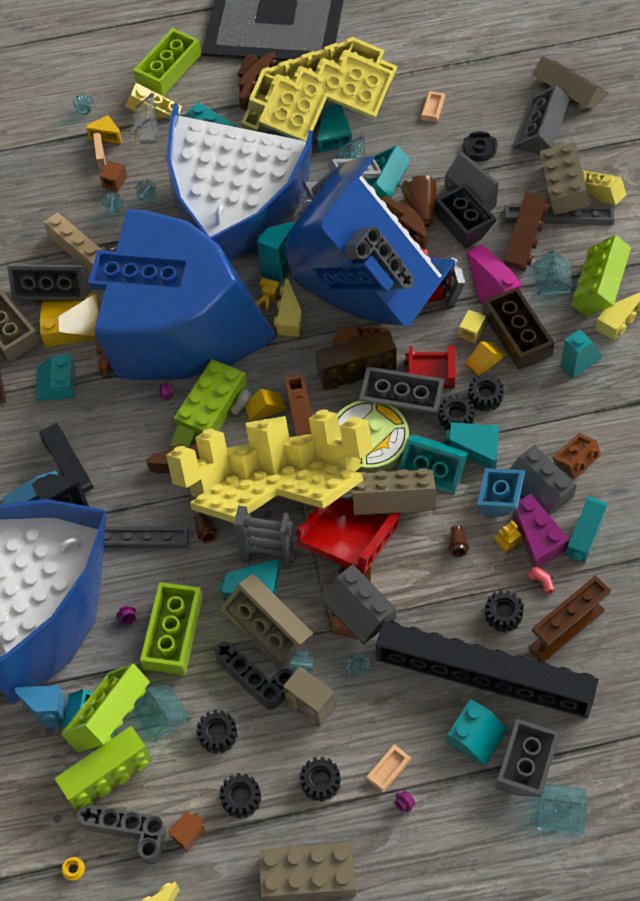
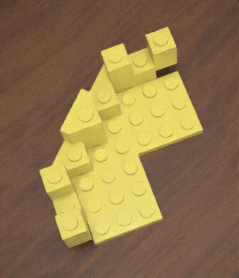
M351 37L344 42L326 46L322 50L303 54L294 60L289 59L279 63L277 66L264 68L249 98L248 109L242 120L241 128L260 132L262 126L290 138L307 141L309 130H314L326 100L376 119L398 66L382 60L385 50Z
M319 410L309 418L311 434L290 438L286 416L247 422L246 429L249 444L230 448L226 447L223 432L206 429L202 434L195 437L200 459L196 458L195 450L185 446L175 447L172 452L166 455L172 484L185 488L190 486L191 495L197 497L190 502L191 510L234 523L238 505L246 506L248 514H250L277 495L324 509L363 481L362 473L355 471L361 468L359 459L373 450L369 422L359 419V417H351L341 424L339 428L337 413Z

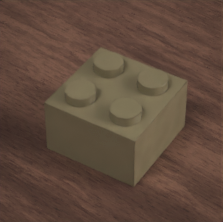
M299 667L283 686L286 705L294 712L297 710L304 715V719L312 725L315 723L321 727L336 708L335 691L302 667Z

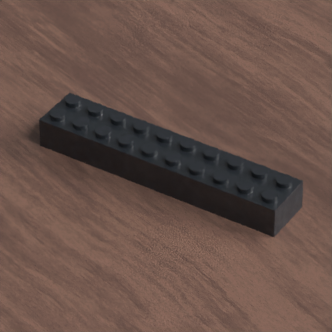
M383 621L376 642V661L587 719L594 702L599 680L589 673L580 674L572 672L567 667L557 668L550 666L549 663L544 661H531L522 655L513 656L503 650H490L481 644L472 645L464 643L463 640L458 638L449 639L443 637L436 632L427 633L417 627H404L395 621Z

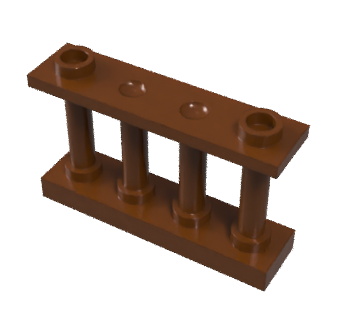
M595 575L532 628V632L538 639L528 646V649L540 661L546 662L605 612V609L599 603L611 593V589Z

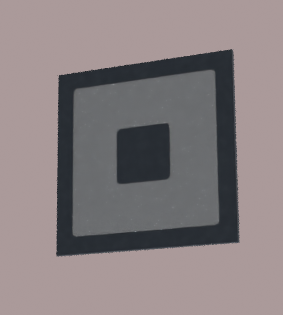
M214 0L201 55L245 58L248 54H253L260 59L270 52H275L276 60L287 61L289 59L294 60L312 51L322 50L324 47L336 43L344 0Z

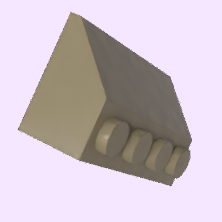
M544 56L541 57L532 73L533 76L537 77V82L543 85L547 83L550 85L549 88L557 85L570 98L569 101H577L576 105L584 110L586 107L593 109L609 93L559 62Z
M254 574L239 583L220 608L279 669L313 635V632Z

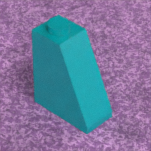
M336 104L324 107L318 134L319 153L352 145V131L342 106Z
M579 329L565 339L560 366L574 378L602 359V355L595 344Z
M451 422V430L446 431V442H450L449 446L468 451V459L487 468L496 469L499 426Z
M591 496L587 497L566 555L572 560L586 563L602 526L608 503Z
M271 560L226 573L224 581L221 580L220 593L223 594L224 601L229 598L239 583L252 574L275 595L280 572L279 560Z

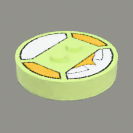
M357 401L339 411L337 414L339 428L341 424L351 417H359V419L369 422L373 450L359 459L361 468L355 472H388L401 462L406 440L409 438V428L406 419L398 409L393 406Z

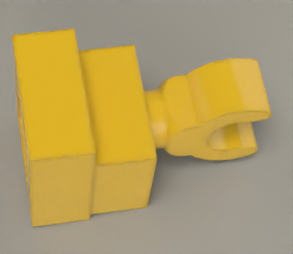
M262 278L260 281L262 297L257 303L259 307L266 305V312L270 310L269 302L276 303L280 295V283Z
M512 520L508 525L503 526L494 537L496 544L505 553L522 542V534L517 530L518 526Z

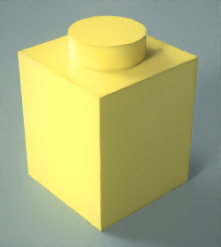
M468 310L459 326V338L476 344L485 328L486 316L479 312Z

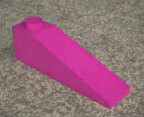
M483 244L467 251L478 299L482 305L484 300L518 287L521 291L522 284L515 274Z

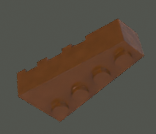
M525 192L504 260V264L507 267L526 271L527 266H531L534 257L531 254L533 249L537 248L539 241L537 235L538 232L542 231L544 225L542 220L544 215H547L549 204H546L547 197Z

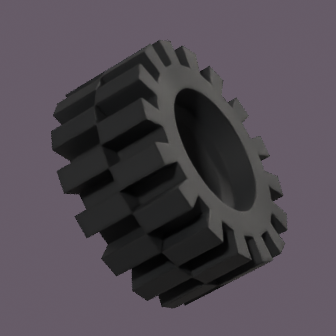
M480 374L478 379L474 377L473 381L469 384L468 399L471 401L470 404L473 403L475 409L480 407V411H483L484 408H486V412L490 411L491 407L495 410L496 405L499 407L503 400V383H500L499 378L495 380L494 375L490 378L488 377L489 374H485V377ZM481 389H490L493 391V395L485 397L481 396L478 392Z
M451 395L449 400L447 398L443 399L439 407L438 419L440 425L444 426L445 430L451 428V422L472 424L474 420L473 403L470 404L471 401L469 399L465 401V396H462L460 399L459 395H455V398ZM451 410H460L464 415L460 418H453L449 415V412Z
M499 590V594L495 591L492 593V597H488L485 605V619L489 621L491 627L495 626V630L498 631L499 628H502V632H506V628L511 631L513 627L517 628L519 626V622L521 623L524 604L521 603L522 599L520 597L516 598V593L513 592L510 595L509 590H506V593H503V590ZM502 604L508 605L512 609V614L508 617H501L497 614L496 608Z
M213 710V714L207 712L206 717L202 716L200 718L201 722L197 724L198 729H196L201 746L206 748L208 752L213 750V753L218 754L219 750L223 753L225 748L231 749V744H235V738L238 736L237 727L229 713L225 714L223 710H220V713L217 710ZM216 724H220L226 729L224 736L219 739H213L209 736L210 728Z
M314 757L312 762L308 760L306 766L303 765L301 768L302 772H300V783L303 792L306 793L308 798L312 797L314 801L320 799V802H322L324 798L331 799L332 795L335 796L337 794V789H340L341 778L337 765L333 764L329 758L325 760V757H320V760ZM322 771L329 776V781L325 786L318 787L312 783V776L316 772Z
M236 773V777L231 775L229 780L225 779L223 781L224 786L221 785L220 787L221 793H219V797L224 810L228 811L229 815L232 817L236 815V818L244 815L245 818L248 817L249 813H255V808H259L261 792L258 783L255 782L252 776L249 778L248 774L244 773V776H241V773ZM237 788H245L249 792V797L244 803H236L232 800V793Z

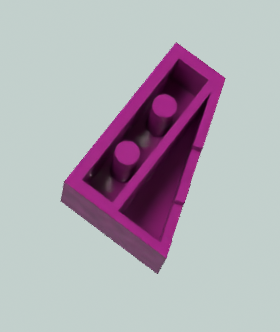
M531 494L521 499L512 516L518 526V531L522 534L532 567L540 568L567 550L569 538Z

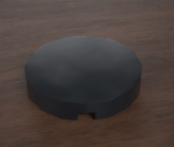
M477 131L469 134L467 138L465 137L462 149L464 154L471 160L481 162L494 157L497 152L498 143L494 136H490V133Z

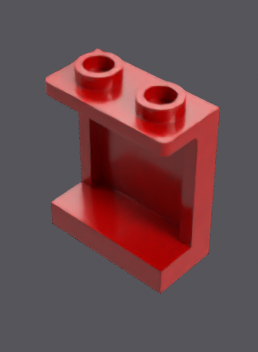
M409 346V353H405V364H409V369H405V373L444 379V388H455V346H448L447 352H413V346Z

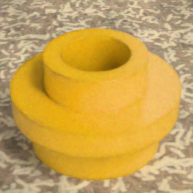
M77 857L68 858L62 865V874L69 881L80 879L85 872L83 861ZM71 867H78L75 873H70Z

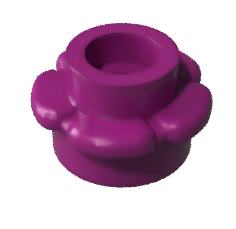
M166 382L165 384H160V398L168 401L170 397H173V386Z
M123 606L117 612L116 618L123 625L132 624L136 620V609L130 606Z
M405 790L401 793H396L394 803L398 810L401 812L412 811L415 801L411 794Z

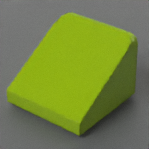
M178 425L170 446L183 444V446L189 448L196 441V432Z

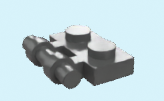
M451 258L456 262L440 283L445 287L443 289V298L446 299L447 306H455L465 285L462 269L457 268V259Z

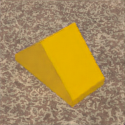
M109 115L86 126L89 140H94L93 134L99 133L101 134L102 142L122 144L120 130Z
M480 342L467 360L466 366L479 376L506 357L507 353L494 342Z
M261 388L244 406L250 422L287 410L281 393Z

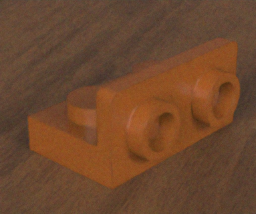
M578 433L552 458L555 464L568 469L571 477L576 479L600 457L601 452L597 440Z

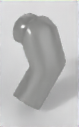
M248 390L240 391L230 411L238 415L248 403L252 394Z

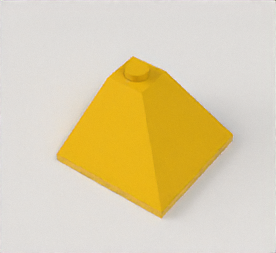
M97 293L88 294L85 301H42L40 333L45 348L97 340L95 338V326L99 315Z

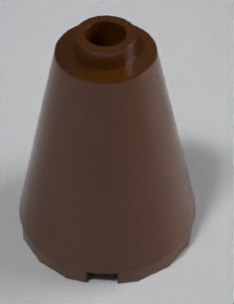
M425 175L412 177L410 182L405 180L401 184V192L406 203L418 213L425 227H430L434 222L436 180L434 179L433 181L431 176Z

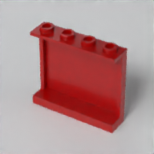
M339 497L324 509L315 507L314 512L308 514L303 525L300 524L297 528L296 536L298 538L296 545L347 568L353 564L364 575L398 528L401 512L391 513L389 517L382 514L354 515L353 502Z

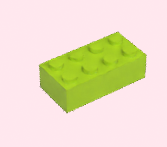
M172 28L133 69L136 83L164 96L201 56L199 40Z
M617 235L592 245L587 251V257L582 266L583 270L578 279V285L573 294L574 298L571 304L586 317L614 306L631 247Z
M211 359L174 416L176 428L178 425H182L194 430L196 437L206 429L219 431L229 416L230 408L236 402L239 392L247 387L246 373Z
M159 582L140 658L144 670L186 676L203 601L200 587Z
M134 663L108 672L62 731L61 735L78 753L85 750L90 751L98 746H105L111 740L110 735L113 731L122 725L124 716L134 709L135 706L133 704L136 700L145 694V688L150 681Z
M130 726L112 738L105 746L99 747L54 779L75 811L78 812L82 806L92 805L98 798L109 795L115 786L126 783L135 772L146 769L152 759L146 746L133 727Z

